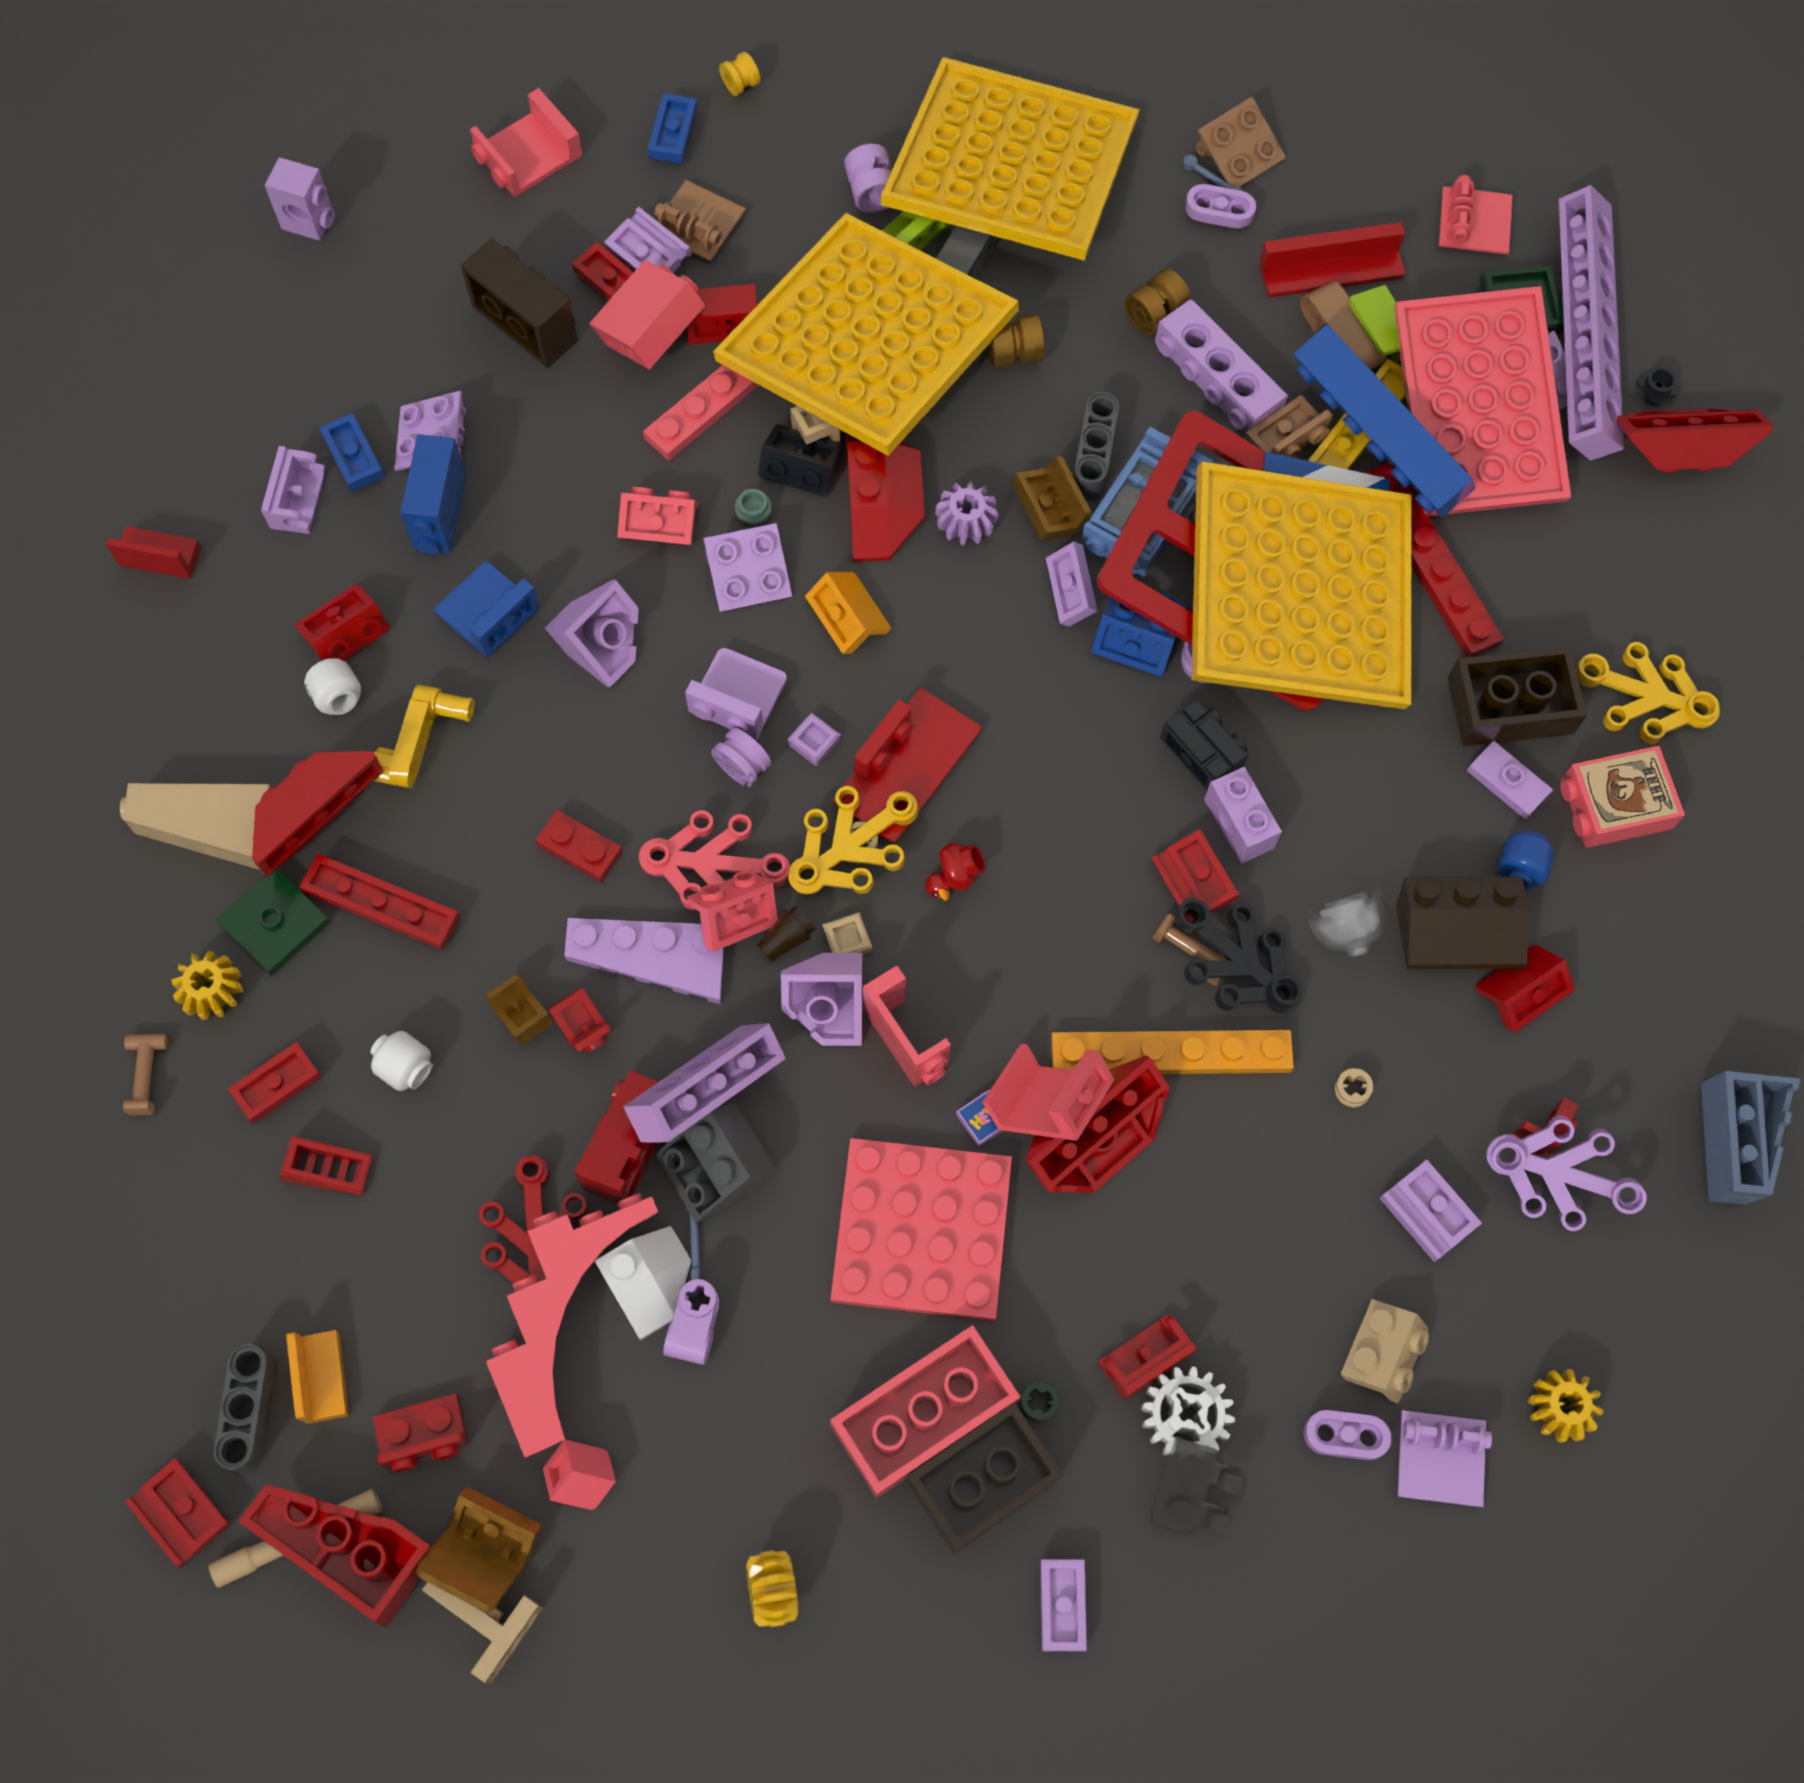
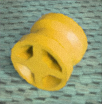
M745 51L737 54L736 60L732 62L725 61L719 65L721 78L729 92L734 96L743 93L745 87H754L761 82L754 60Z

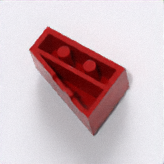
M631 1070L624 1081L621 1079L618 1081L612 1093V1103L605 1116L600 1119L592 1140L574 1170V1174L584 1191L615 1204L635 1194L658 1142H640L623 1106L654 1086L658 1081Z

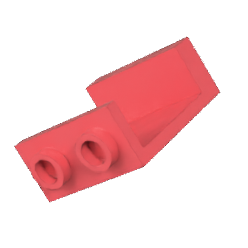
M540 88L527 94L531 113L489 139H486L476 126L470 129L473 145L470 148L479 164H486L490 168L491 175L500 188L506 187L514 198L583 156L579 133Z
M895 966L863 986V1011L913 1086L916 1087L923 1082L926 1085H930L946 1074L945 1068L948 1067L951 1044L945 1038L918 1055L890 1013V1011L905 1003L906 978L899 967Z
M1021 1043L982 1103L998 1130L1077 1141L1114 1082V1078L1098 1051L1086 1050L1074 1070L1039 1066L1028 1045Z

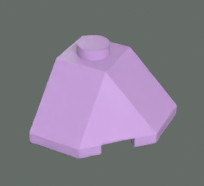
M611 580L570 602L545 627L571 659L606 687H611L636 661V646H633L634 623L638 624L639 608L616 580Z
M821 953L781 971V1010L792 1020L796 1018L810 1031V1036L822 1046H862V953Z

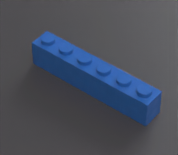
M1328 324L1293 354L1299 364L1295 370L1308 385L1315 382L1323 390L1319 393V396L1332 411L1338 407L1346 415L1342 421L1355 436H1358L1361 432L1370 441L1366 445L1368 450L1378 461L1381 462L1385 458L1394 467L1390 473L1404 488L1410 484L1418 493L1415 500L1428 514L1435 511L1442 519L1476 489L1473 478Z

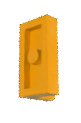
M826 572L805 595L842 654H852L869 635L887 634L892 629L854 572Z
M337 1330L301 1336L296 1332L287 1333L286 1338L296 1419L310 1424L349 1416L340 1333Z

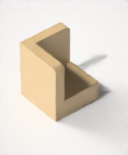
M798 406L790 409L792 429L800 432L806 445L826 436L828 440L841 444L840 430L837 427Z

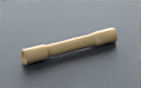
M373 1488L338 1504L339 1506L349 1507L374 1516L383 1512L379 1497ZM262 1541L254 1546L244 1547L209 1563V1571L213 1582L220 1588L284 1555L267 1542Z

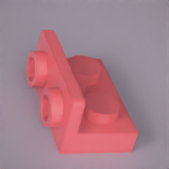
M632 487L631 493H621L618 538L693 545L695 513L699 502L690 500L689 492L669 490L668 497L653 496L654 489Z
M753 871L738 872L732 879L719 884L706 885L700 889V892L687 897L688 905L700 912L704 945L713 952L767 930L778 920L773 882Z

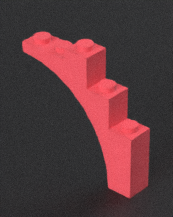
M640 1193L628 1197L617 1203L619 1211L605 1217L602 1210L578 1219L581 1227L574 1230L567 1214L558 1217L557 1212L553 1211L533 1220L535 1228L527 1231L547 1279L539 1282L535 1274L512 1284L515 1292L507 1295V1298L526 1344L518 1347L516 1340H511L491 1349L494 1358L486 1361L525 1458L565 1440L555 1403L553 1364L556 1337L566 1305L581 1277L601 1252L628 1229L658 1213L652 1196L644 1200Z

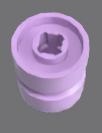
M865 144L853 149L847 154L844 166L851 184L856 207L865 213H876L890 208L881 205V194L892 172L887 150L879 144Z

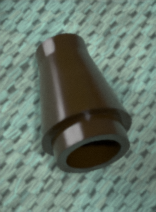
M794 906L790 911L786 909L783 911L757 946L773 963L778 957L810 940L811 937L809 935L816 928Z

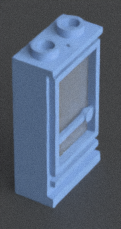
M1149 427L1145 437L1092 517L1084 525L1081 544L1086 546L1092 554L1108 557L1169 442V436ZM1195 450L1168 500V507L1182 517H1185L1196 500L1198 465L1202 461L1214 462V460ZM1150 534L1132 569V574L1136 573L1145 578L1167 545L1168 540L1158 534Z

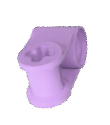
M694 1279L682 1287L674 1317L670 1322L663 1350L664 1356L701 1365L706 1364L713 1341L714 1325L720 1304L718 1294L709 1282L703 1279ZM700 1291H704V1295L710 1300L709 1304H701L699 1311L695 1310V1306L689 1300L691 1297H698Z

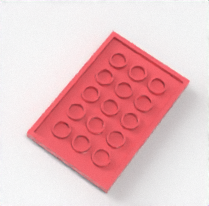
M1541 286L1396 302L1394 314L1407 409L1473 478L1476 486L1474 491L1447 514L1567 502L1571 498ZM1435 511L1428 514V516L1438 515Z

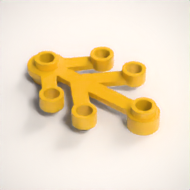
M1640 642L1630 643L1623 652L1622 659L1627 666L1637 669L1644 682L1610 671L1607 660L1598 654L1585 655L1576 666L1578 681L1585 687H1596L1601 684L1641 698L1624 706L1616 705L1608 709L1603 717V724L1610 731H1620L1629 720L1663 706L1676 710L1677 712L1660 720L1650 718L1640 728V738L1645 743L1656 744L1665 733L1686 724L1695 728H1707L1713 725L1719 717L1720 708L1717 698L1709 692H1698L1685 670L1684 660L1678 655H1667L1660 663L1658 673L1648 657L1649 651L1647 647ZM1630 651L1639 653L1641 659L1634 658ZM1666 664H1673L1677 671L1669 670ZM1584 670L1592 671L1595 677L1587 675ZM1660 675L1666 680H1673L1681 695L1669 691ZM1694 708H1700L1704 715L1697 713ZM1611 715L1619 716L1622 722L1613 721ZM1647 727L1655 728L1658 735L1650 734Z
M844 786L840 788L835 795L839 809L832 848L820 857L822 834L828 829L829 821L826 814L820 809L808 811L804 817L807 836L803 857L795 860L789 868L788 879L792 888L804 895L815 894L824 886L853 889L858 894H865L874 885V879L869 870L866 868H856L851 873H845L830 869L841 861L884 866L890 871L901 869L905 864V855L899 846L888 845L884 849L862 846L893 823L898 825L912 823L919 813L915 797L906 791L892 794L887 800V808L851 833L854 812L859 807L860 798L853 787ZM844 795H853L854 800L852 803L847 805L841 803ZM904 800L909 803L908 807L903 811L895 809V804L898 801ZM815 817L823 819V823L819 827L810 826V821ZM895 852L900 855L899 860L895 863L886 861V857L890 853ZM805 869H812L814 871V875L808 880L802 879L801 873ZM864 875L868 877L866 885H855V879L858 876Z

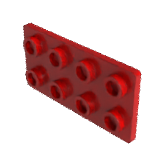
M923 688L918 689L907 704L899 699L854 756V773L844 784V786L853 787L860 798L859 807L855 810L853 818L858 822H868L887 808L886 804L889 797L899 791L909 792L915 797L920 813L981 733V726ZM851 794L844 795L841 803L846 805L852 803L854 796ZM834 797L833 804L839 808ZM904 800L898 801L895 804V809L903 811L908 807L909 803ZM893 823L878 835L891 844H896L911 823L908 825Z

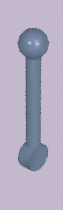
M1185 156L1183 162L1185 169L1196 170L1219 187L1242 191L1240 187H1232L1198 164L1196 156Z
M690 1213L691 1279L694 1280L701 1279L698 1222H695Z

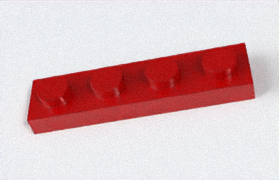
M318 853L299 886L305 894L442 951L461 917L456 910Z

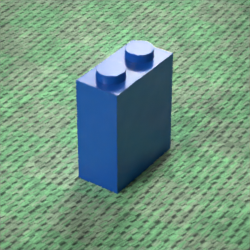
M417 434L400 514L413 548L425 554L451 553L467 478L455 438Z

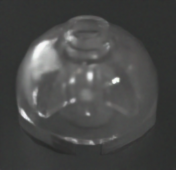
M1374 890V898L1370 899L1365 891L1323 904L1325 910L1319 911L1320 914L1316 915L1314 908L1306 911L1305 915L1315 939L1323 947L1333 952L1346 951L1348 957L1358 956L1371 951L1369 944L1379 939L1387 926L1388 913L1382 890Z

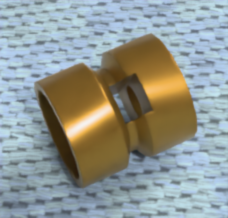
M1164 268L1149 279L1146 285H1141L1125 297L1124 308L1132 324L1141 333L1151 336L1157 331L1160 320L1192 298L1184 280L1175 271Z
M1037 314L1018 316L1013 325L1009 321L989 343L987 350L992 368L1006 367L1014 364L1016 358L1023 364L1044 360L1043 331Z

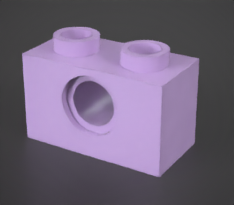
M279 157L264 186L281 229L321 241L326 229H329L334 222L335 211L332 208L320 171L317 168Z
M1242 767L1210 782L1204 801L1240 864L1274 849L1282 831L1246 768Z

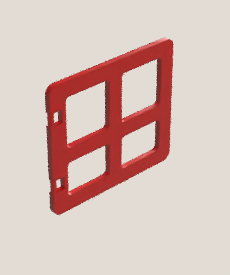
M1189 411L1180 419L1097 577L1098 587L1103 593L1192 645L1193 613L1132 576V569L1152 533L1158 534L1195 557V524L1172 511L1168 507V500L1196 446L1205 447L1236 467L1263 471L1265 451L1198 411ZM1269 691L1302 711L1315 709L1323 699Z

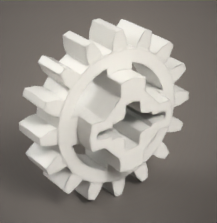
M1192 1366L1187 1376H1183L1180 1368L1176 1367L1172 1370V1380H1169L1163 1374L1157 1378V1382L1161 1387L1160 1390L1150 1386L1146 1391V1394L1153 1399V1402L1143 1403L1141 1406L1142 1411L1151 1414V1418L1144 1421L1142 1426L1148 1429L1154 1428L1156 1433L1151 1437L1150 1442L1154 1444L1162 1440L1165 1443L1162 1454L1165 1456L1173 1449L1178 1450L1179 1461H1185L1189 1452H1193L1195 1459L1199 1461L1204 1458L1203 1448L1206 1447L1213 1454L1219 1450V1446L1215 1441L1216 1438L1222 1441L1229 1439L1230 1434L1223 1429V1425L1233 1424L1235 1417L1225 1414V1410L1234 1403L1232 1399L1222 1400L1220 1394L1226 1388L1224 1383L1215 1388L1210 1384L1213 1377L1211 1372H1208L1201 1379L1197 1377L1196 1367ZM1180 1386H1191L1201 1390L1202 1393L1200 1395L1189 1394ZM1163 1398H1165V1403L1169 1407L1168 1419L1162 1423L1160 1407ZM1213 1405L1215 1411V1422L1212 1430L1210 1429L1211 1425L1207 1421L1208 1408ZM1182 1406L1185 1409L1192 1406L1197 1413L1192 1417L1193 1421L1187 1419L1183 1422L1180 1419L1179 1414L1183 1411ZM1177 1432L1190 1434L1193 1440L1197 1441L1185 1442L1176 1439L1173 1435Z

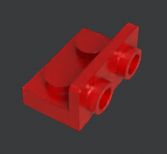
M357 583L294 624L299 634L316 652L321 661L333 658L344 661L390 630V626L376 603Z
M456 1393L372 1417L380 1455L377 1456L378 1465L385 1469L391 1468L392 1473L413 1469L418 1466L416 1460L433 1456L434 1461L455 1457L460 1454L458 1448L469 1445L459 1395Z

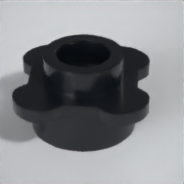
M1656 367L1648 375L1642 374L1637 379V386L1645 391L1648 396L1647 401L1653 405H1659L1663 399L1668 397L1675 398L1680 392V387L1676 384V375L1666 367Z

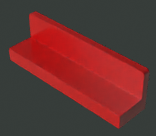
M1402 222L1265 241L1259 266L1268 297L1312 292L1333 281L1339 283L1341 287L1402 279L1405 274L1399 253L1405 235Z

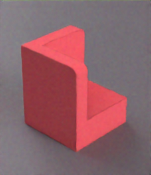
M566 1439L562 1441L543 1467L550 1501L588 1510L596 1509L616 1482L607 1450Z

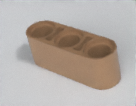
M1335 281L1330 282L1302 296L1300 299L1301 311L1315 333L1328 324L1371 371L1386 362L1387 355L1381 356L1348 304L1350 297L1339 283Z

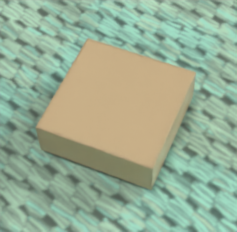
M859 912L822 925L831 953H862L864 955L872 952V945Z

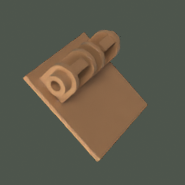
M1250 97L1197 130L1200 135L1199 143L1196 144L1197 152L1201 156H1212L1226 183L1232 187L1242 186L1286 158L1253 97Z
M685 180L670 203L657 204L654 216L658 217L657 221L687 244L690 247L691 253L711 262L745 213L746 208Z

